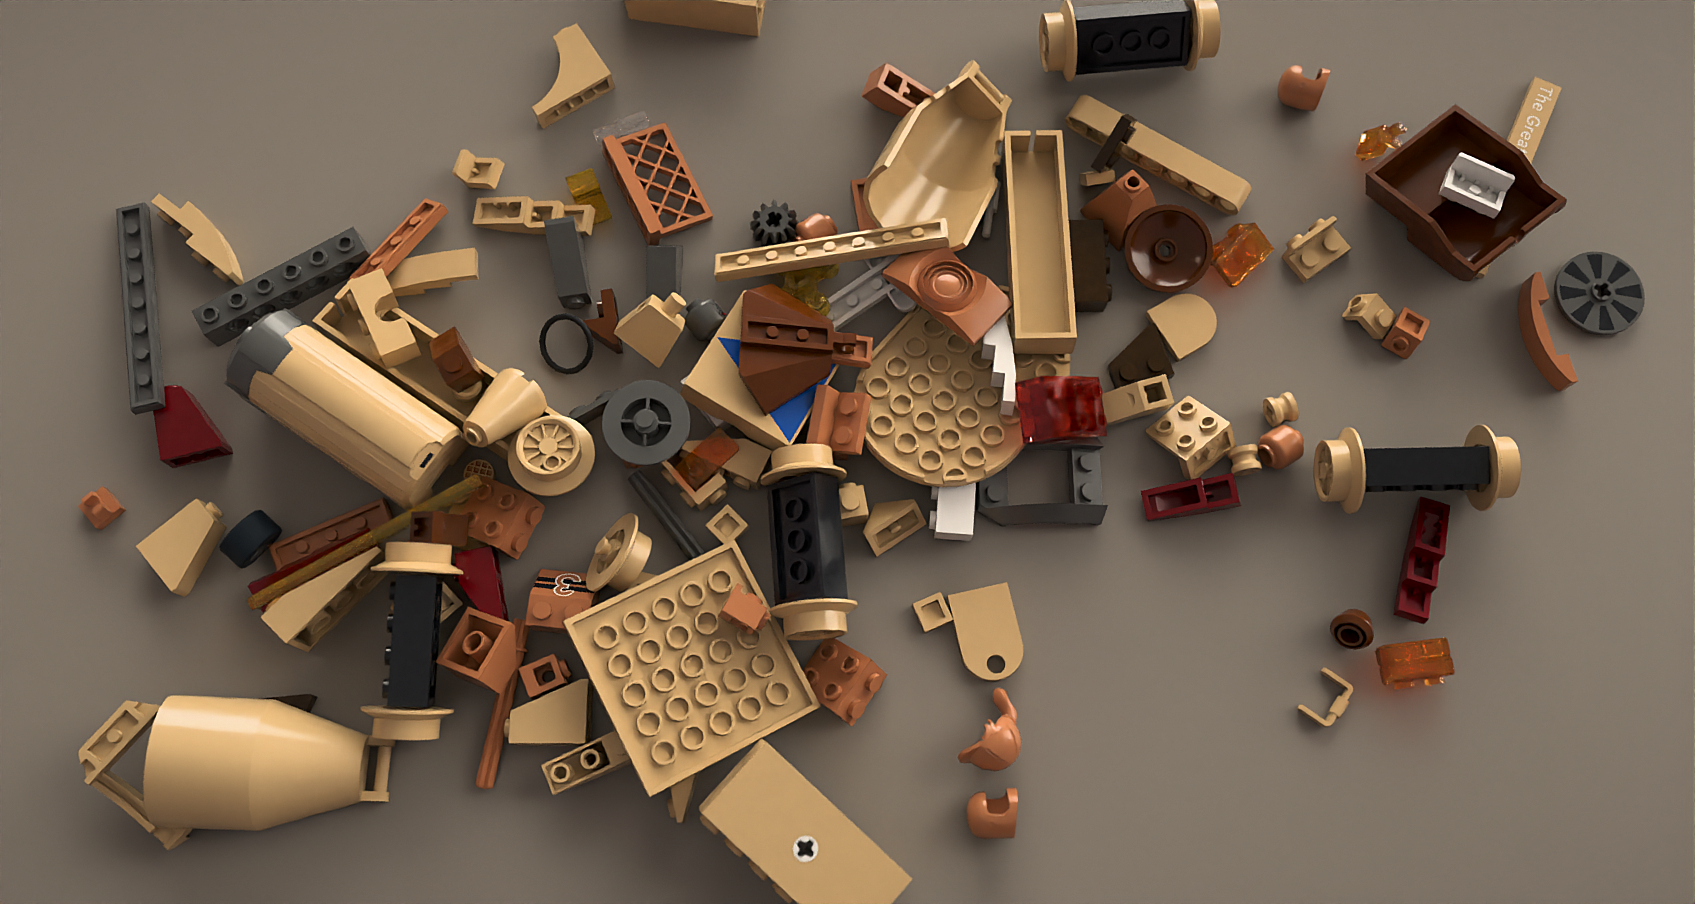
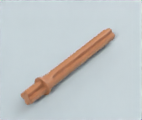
M517 618L513 620L515 625L517 667L501 695L496 693L475 783L478 788L492 789L494 786L505 738V720L509 719L520 673L518 668L522 665L524 654L528 653L525 647L530 628L525 625L526 620Z

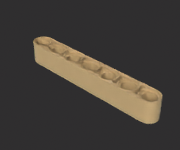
M1080 95L1066 116L1065 123L1074 132L1103 147L1119 119L1124 114L1090 96ZM1136 121L1134 125L1136 132L1127 145H1123L1119 153L1120 157L1226 214H1238L1252 190L1251 185L1246 180Z

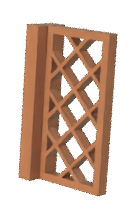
M666 122L615 139L614 135L603 138L602 153L648 246L659 244L660 239L713 219V215ZM661 133L666 140L663 148L649 143L652 136ZM634 144L640 146L641 149L636 157L626 153L623 146ZM646 149L660 154L656 164L641 159ZM664 156L677 161L678 166L675 171L660 166ZM638 165L653 170L649 180L637 176L636 170ZM657 172L672 177L668 187L653 182ZM676 179L688 183L690 189L687 195L672 189ZM650 188L665 194L661 204L648 199L647 195ZM669 196L684 201L680 211L665 206ZM691 203L699 206L703 214L694 217L684 213L687 204ZM664 212L677 217L675 224L663 228L659 221L661 213Z

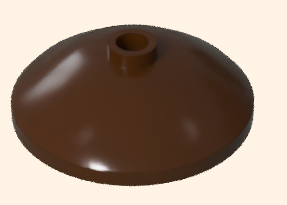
M1174 204L1155 206L1143 212L1131 224L1124 242L1125 261L1134 278L1143 286L1163 293L1182 291L1198 282L1209 268L1213 255L1212 237L1206 223L1192 210ZM1161 246L1168 248V256L1161 255Z

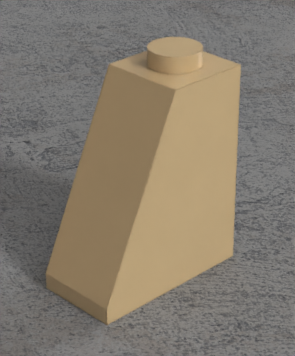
M196 498L136 545V548L171 592L183 597L191 592L226 529V525L220 519L223 513L214 503L209 502L206 504Z
M580 679L511 710L510 719H506L504 725L505 738H509L508 743L514 746H583L591 742L593 684L591 680Z

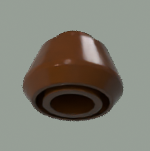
M1348 609L1336 616L1330 624L1332 637L1345 648L1363 649L1373 641L1374 630L1371 619L1361 610Z

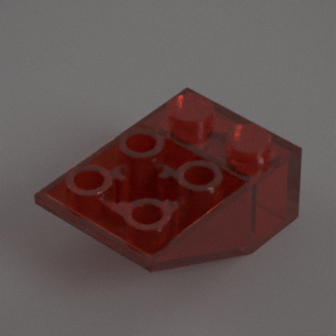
M1040 376L1015 382L1023 444L1107 436V419L1104 414L1103 390L1099 377Z

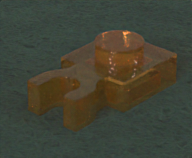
M1398 122L1390 127L1384 124L1363 131L1355 156L1364 161L1384 155L1388 147L1393 149L1401 147L1402 141L1397 137L1400 134L1406 133L1407 128Z

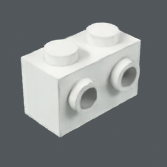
M976 483L957 487L932 486L931 499L936 500V511H930L929 529H935V539L971 541L974 525Z

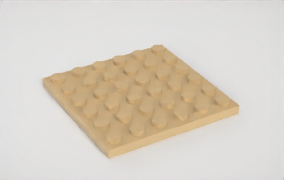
M735 539L563 621V625L648 798L821 707L789 643L784 638V634L775 616L770 615L763 629L759 630L756 628L751 635L718 617L738 583L743 586L740 592L745 595L747 592L759 597L763 601L762 605L768 608L766 612L770 613V607Z

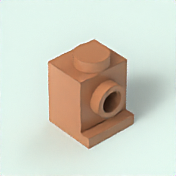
M738 583L718 617L751 635L756 628L759 630L763 629L771 614L766 612L768 608L762 605L763 601L752 593L747 592L745 595L740 592L743 586Z
M554 653L518 668L528 696L533 700L569 685L567 678L572 676L566 659L560 660ZM553 672L554 680L546 683L544 680L546 673Z

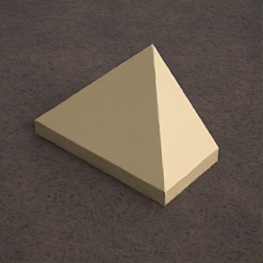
M914 499L875 503L863 534L874 555L878 557L927 523Z

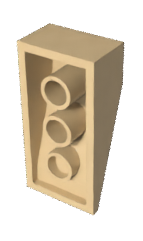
M376 546L287 592L282 597H278L270 602L266 612L260 618L286 644L309 652L389 573L371 571V567L385 562V552Z

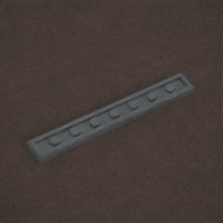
M145 202L116 209L130 410L135 415L166 408L150 209Z

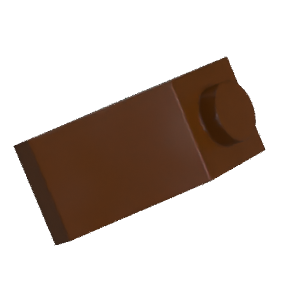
M455 326L428 342L436 367L447 386L456 392H462L485 378Z

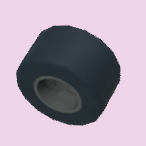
M256 510L242 519L225 536L219 548L239 568H246L268 549V545L273 544L279 538L282 529L262 510Z

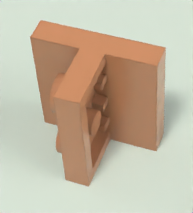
M817 385L806 444H822L831 447L833 458L836 460H847L848 454L861 455L872 396L867 393L838 392L829 385Z

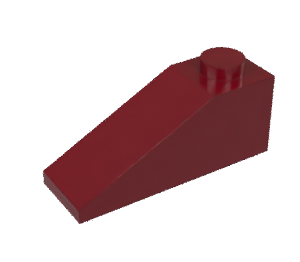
M492 546L454 553L456 563H453L452 566L463 571V575H453L455 582L459 581L460 586L479 611L509 622L498 552Z

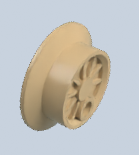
M559 415L543 416L527 424L515 434L508 450V465L515 481L525 490L540 496H558L574 490L587 479L595 462V447L589 432L579 422Z
M627 513L623 515L598 542L586 576V587L588 590L595 592L607 585L618 592H622L629 588L641 573L649 557L652 541L650 537L637 530L638 518L635 514Z

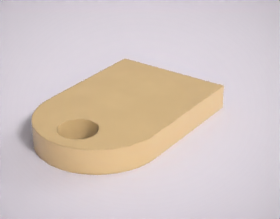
M1005 582L947 595L960 655L966 669L978 679L990 682L1003 680L1013 674L1022 661L1024 650L1008 583ZM996 656L1003 660L1004 670L1002 672L992 673L988 669L987 660L990 657Z

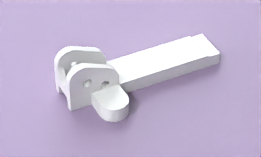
M895 254L864 259L871 270L813 309L830 319L832 324H834V332H836L887 296H889L895 307L901 312L912 311L917 303L890 283L888 285L882 277V272L901 255Z

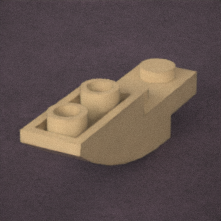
M159 193L151 201L160 210L157 215L170 226L174 222L180 226L178 231L188 239L185 243L194 251L191 256L205 267L210 263L215 267L212 272L225 283L232 280L238 286L242 285L243 277L237 258L222 233L189 201L179 209Z

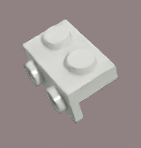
M1459 153L1446 172L1439 194L1494 219L1501 210L1505 194L1513 184L1515 176L1469 155Z

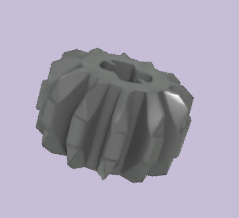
M775 200L772 201L771 207L762 203L760 206L761 211L753 212L754 220L750 222V229L754 231L753 239L755 241L761 240L762 247L769 244L789 243V240H794L797 237L794 229L799 221L795 220L797 218L795 210L788 211V204L786 202L780 207L777 206Z

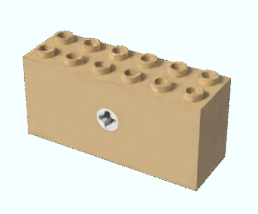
M760 739L699 806L703 814L700 817L701 822L715 835L721 831L726 836L723 841L739 858L745 853L750 858L748 862L750 868L764 881L770 877L774 881L771 886L788 904L793 899L798 904H892L912 881V878L763 739ZM800 840L807 845L803 850L797 846Z

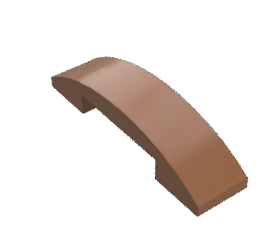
M1540 271L1535 272L1522 283L1518 300L1519 324L1531 359L1543 377L1559 392L1566 390L1578 382L1569 353L1563 355L1556 354L1540 307L1550 299Z

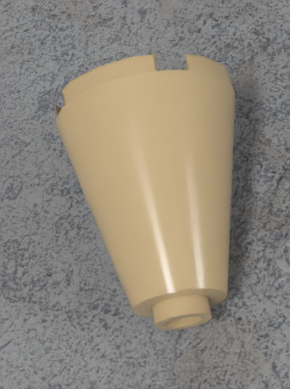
M508 368L498 373L463 424L464 437L467 442L474 446L486 447L522 429L533 420L542 417L543 411L547 408V403L539 385L534 380L528 382L522 377L525 373L518 369Z

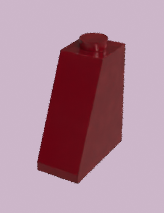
M179 385L164 387L166 408L153 411L160 461L172 468H177L233 454L232 447L193 394Z

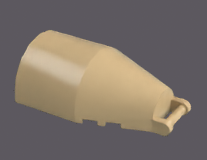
M971 60L964 66L955 81L906 114L898 123L865 180L863 200L868 215L878 228L946 218L950 245L947 247L952 252L967 247L997 188L998 179L995 178L996 166L1000 164L1001 156L998 155V146L1003 141L1006 112L1012 102L1006 94H1002L979 70L980 66L974 60Z
M173 695L167 697L159 708L148 742L143 778L144 807L147 818L154 827L261 831L364 801L389 802L390 792H387L391 748L395 747L396 740L373 738L372 735L363 734L275 699ZM370 747H378L374 791H365Z

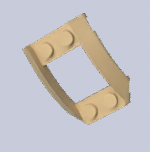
M126 700L78 750L80 764L84 765L86 774L84 781L119 805L149 833H153L167 850H172L190 838L188 834L192 828L154 827L147 818L144 807V795L110 771L112 766L154 724L160 708L159 705Z

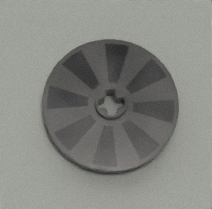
M1585 252L1579 254L1562 266L1555 279L1554 295L1561 313L1570 323L1585 332L1595 335L1616 334L1635 323L1642 313L1645 293L1639 276L1629 264L1612 254L1604 252ZM1597 288L1602 291V292H1601V296H1602L1601 298H1599V297L1597 296V294H1598V291L1596 290Z

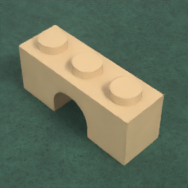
M381 268L347 281L352 293L346 296L353 311H361L363 317L357 320L364 335L371 334L374 342L369 344L375 360L382 359L386 368L389 369L421 356V352L405 317L391 322L381 320L387 311L399 307L383 269Z

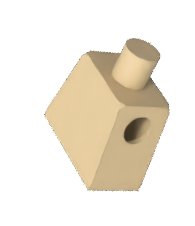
M671 293L665 302L657 296L651 295L619 321L614 334L657 368H660L683 330L685 319L678 313L686 305V302L676 293Z

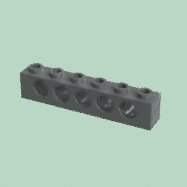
M351 227L192 310V313L203 335L219 347L240 336L248 327L265 315L281 311L284 308L289 310L348 279L371 255V252L356 229Z

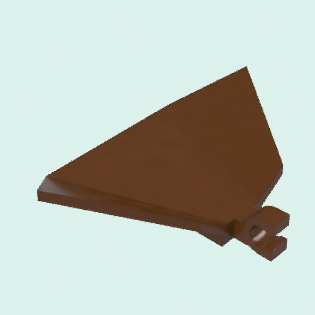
M773 283L747 290L743 293L738 375L763 414L767 416L830 375L833 349H837L840 353L853 354L857 333L834 332V324H832L830 319Z

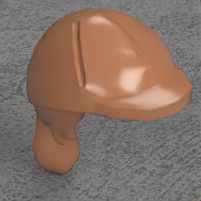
M995 688L993 690V702L1001 712V717L998 718L996 725L990 719H987L989 725L984 724L985 733L984 736H981L982 741L978 740L977 744L962 750L958 754L960 763H972L983 770L999 771L1012 765L1018 758L1021 750V735L1016 726L1017 712L1004 689Z

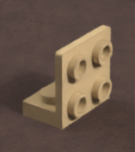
M1191 396L1185 397L1146 429L1148 437L1179 459L1183 476L1188 480L1200 477L1224 457L1228 450L1236 447L1231 423Z

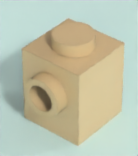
M853 482L839 485L842 527L867 523L869 514L864 486H856V483Z

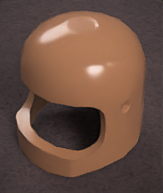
M1294 65L1287 68L1278 84L1279 100L1287 106L1314 112L1326 86L1330 70L1320 68L1316 79L1312 80L1302 75V66Z
M1016 787L1006 788L1005 795L998 799L986 798L985 791L977 792L971 796L967 805V823L973 835L981 839L1015 838L1018 807Z

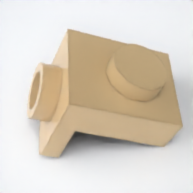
M462 149L452 174L469 188L495 189L505 164L498 158H478L468 150Z
M1378 294L1356 295L1349 301L1347 309L1342 314L1345 320H1357L1373 339H1383L1397 318L1395 313Z

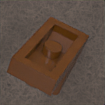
M612 288L600 290L601 301H597L599 318L583 320V322L586 323L593 338L615 353L621 354L623 353L622 339L614 334L619 323L617 300Z

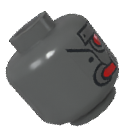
M698 298L686 308L688 314L685 317V325L697 340L701 342L708 340L710 343L727 315L715 300L706 299L701 301Z

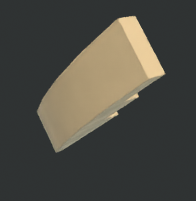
M528 196L477 198L473 225L475 227L508 232L546 235L544 220L574 216L581 235L591 236L595 209L591 205H564L559 200L533 201Z
M467 248L406 258L386 278L395 297L426 294V289L452 287V282L477 280L479 279L478 252L475 248Z

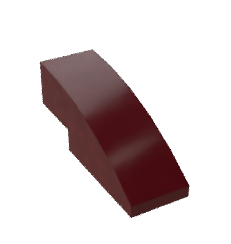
M1233 473L1207 479L1200 477L1141 491L1147 521L1186 517L1241 506Z

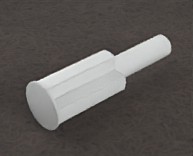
M999 181L984 212L982 236L984 238L990 237L993 214L997 213L1001 186Z

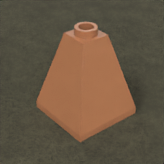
M1132 169L1115 180V182L1082 207L1079 212L1087 220L1103 219L1104 230H1108L1109 242L1119 252L1124 248L1125 237L1131 224L1143 212L1157 206L1150 186Z

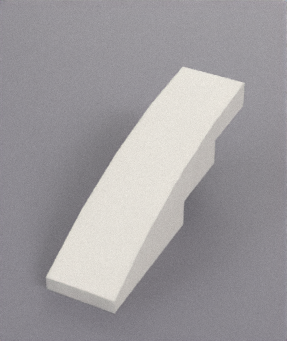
M1003 316L984 335L981 359L993 360L990 386L1002 387L1000 414L1012 416L1015 405L1016 371L1013 346L1006 319Z

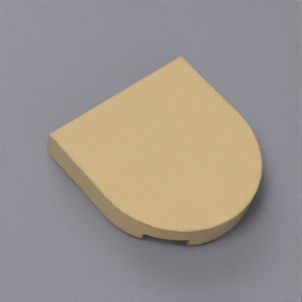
M1193 294L1175 295L1148 310L1145 314L1151 324L1155 323L1160 338L1177 362L1206 346L1215 334L1217 327L1216 314L1211 305L1203 298Z

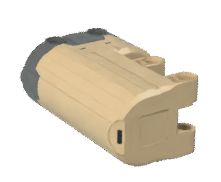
M286 308L281 311L271 312L248 327L239 337L227 363V380L224 383L240 395L241 398L331 457L362 481H366L409 513L421 509L433 493L431 487L448 464L453 466L470 444L457 426L308 326L306 322Z

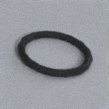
M567 313L555 315L546 321L540 333L539 345L541 354L546 363L556 372L566 375L578 373L590 362L594 349L592 333L586 323L577 316ZM566 319L575 322L586 335L588 345L586 356L582 363L573 368L558 366L547 353L545 344L546 334L551 325L559 320Z

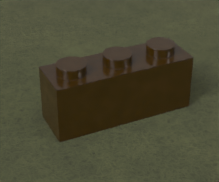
M1103 219L1069 220L1075 312H1103L1107 302H1111L1112 286L1107 284L1106 274L1110 273V257H1105V248L1109 244L1108 230H1104Z

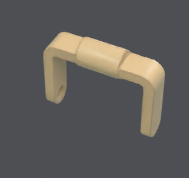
M1323 667L1320 671L1321 674L1342 687L1344 691L1334 701L1325 720L1299 704L1297 710L1321 727H1328L1333 724L1336 718L1339 719L1349 704L1348 698L1353 692V687L1347 681Z

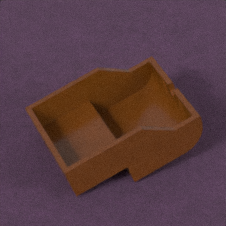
M1456 104L1365 173L1366 195L1407 226V240L1461 281H1471L1482 269L1505 251L1517 245L1528 233L1551 215L1562 210L1567 202L1565 197L1542 181L1520 149ZM1459 153L1469 155L1515 176L1513 184L1505 194L1501 210L1494 219L1439 194L1446 172Z

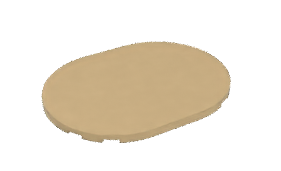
M999 285L998 288L1009 299V287ZM917 304L872 351V365L870 368H861L858 374L854 393H867L872 396L864 443L875 458L886 468L907 480L919 484L936 487H957L989 478L1006 467L1020 453L1059 406L1069 380L1070 354H1014L1016 371L1015 405L1012 416L1000 414L1002 387L990 386L993 360L981 359L983 338L973 347ZM1009 310L1004 316H1005V319H1006V323H1007V326H1008V330H1009V334H1010V338H1011V342H1012V337H1011V318H1010V310Z

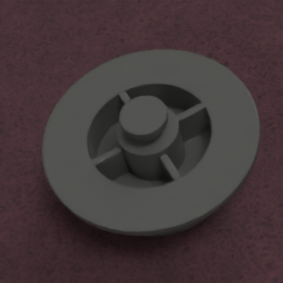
M653 380L636 381L622 387L610 398L602 416V431L610 449L621 459L636 465H654L668 460L682 448L690 431V413L683 397L671 386Z

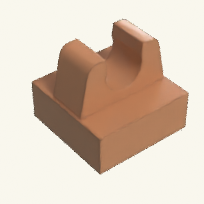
M104 486L96 492H89L81 499L82 503L78 505L95 528L99 530L104 529L126 511L110 490Z

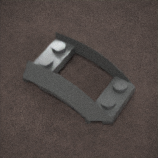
M1034 435L1021 451H1067L1070 503L1009 506L1006 466L991 477L976 482V511L986 518L989 516L1002 527L1018 524L1090 523L1101 525L1108 505H1103L1100 449L1104 445L1095 436Z

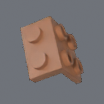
M482 477L478 481L461 515L468 516L467 536L493 546L508 557L518 560L522 551L527 547L534 528L540 522L546 506L529 493L488 477Z
M835 638L824 639L803 669L818 702L830 709L850 726H853L856 720L862 716L865 707L875 692L881 688L887 676L872 659Z

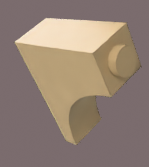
M577 23L561 29L558 34L552 36L560 55L559 73L549 93L532 106L536 119L542 129L615 88L610 71Z

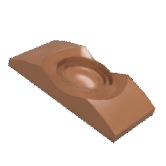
M947 246L902 253L882 272L883 278L973 347L1013 305L987 276L968 268Z

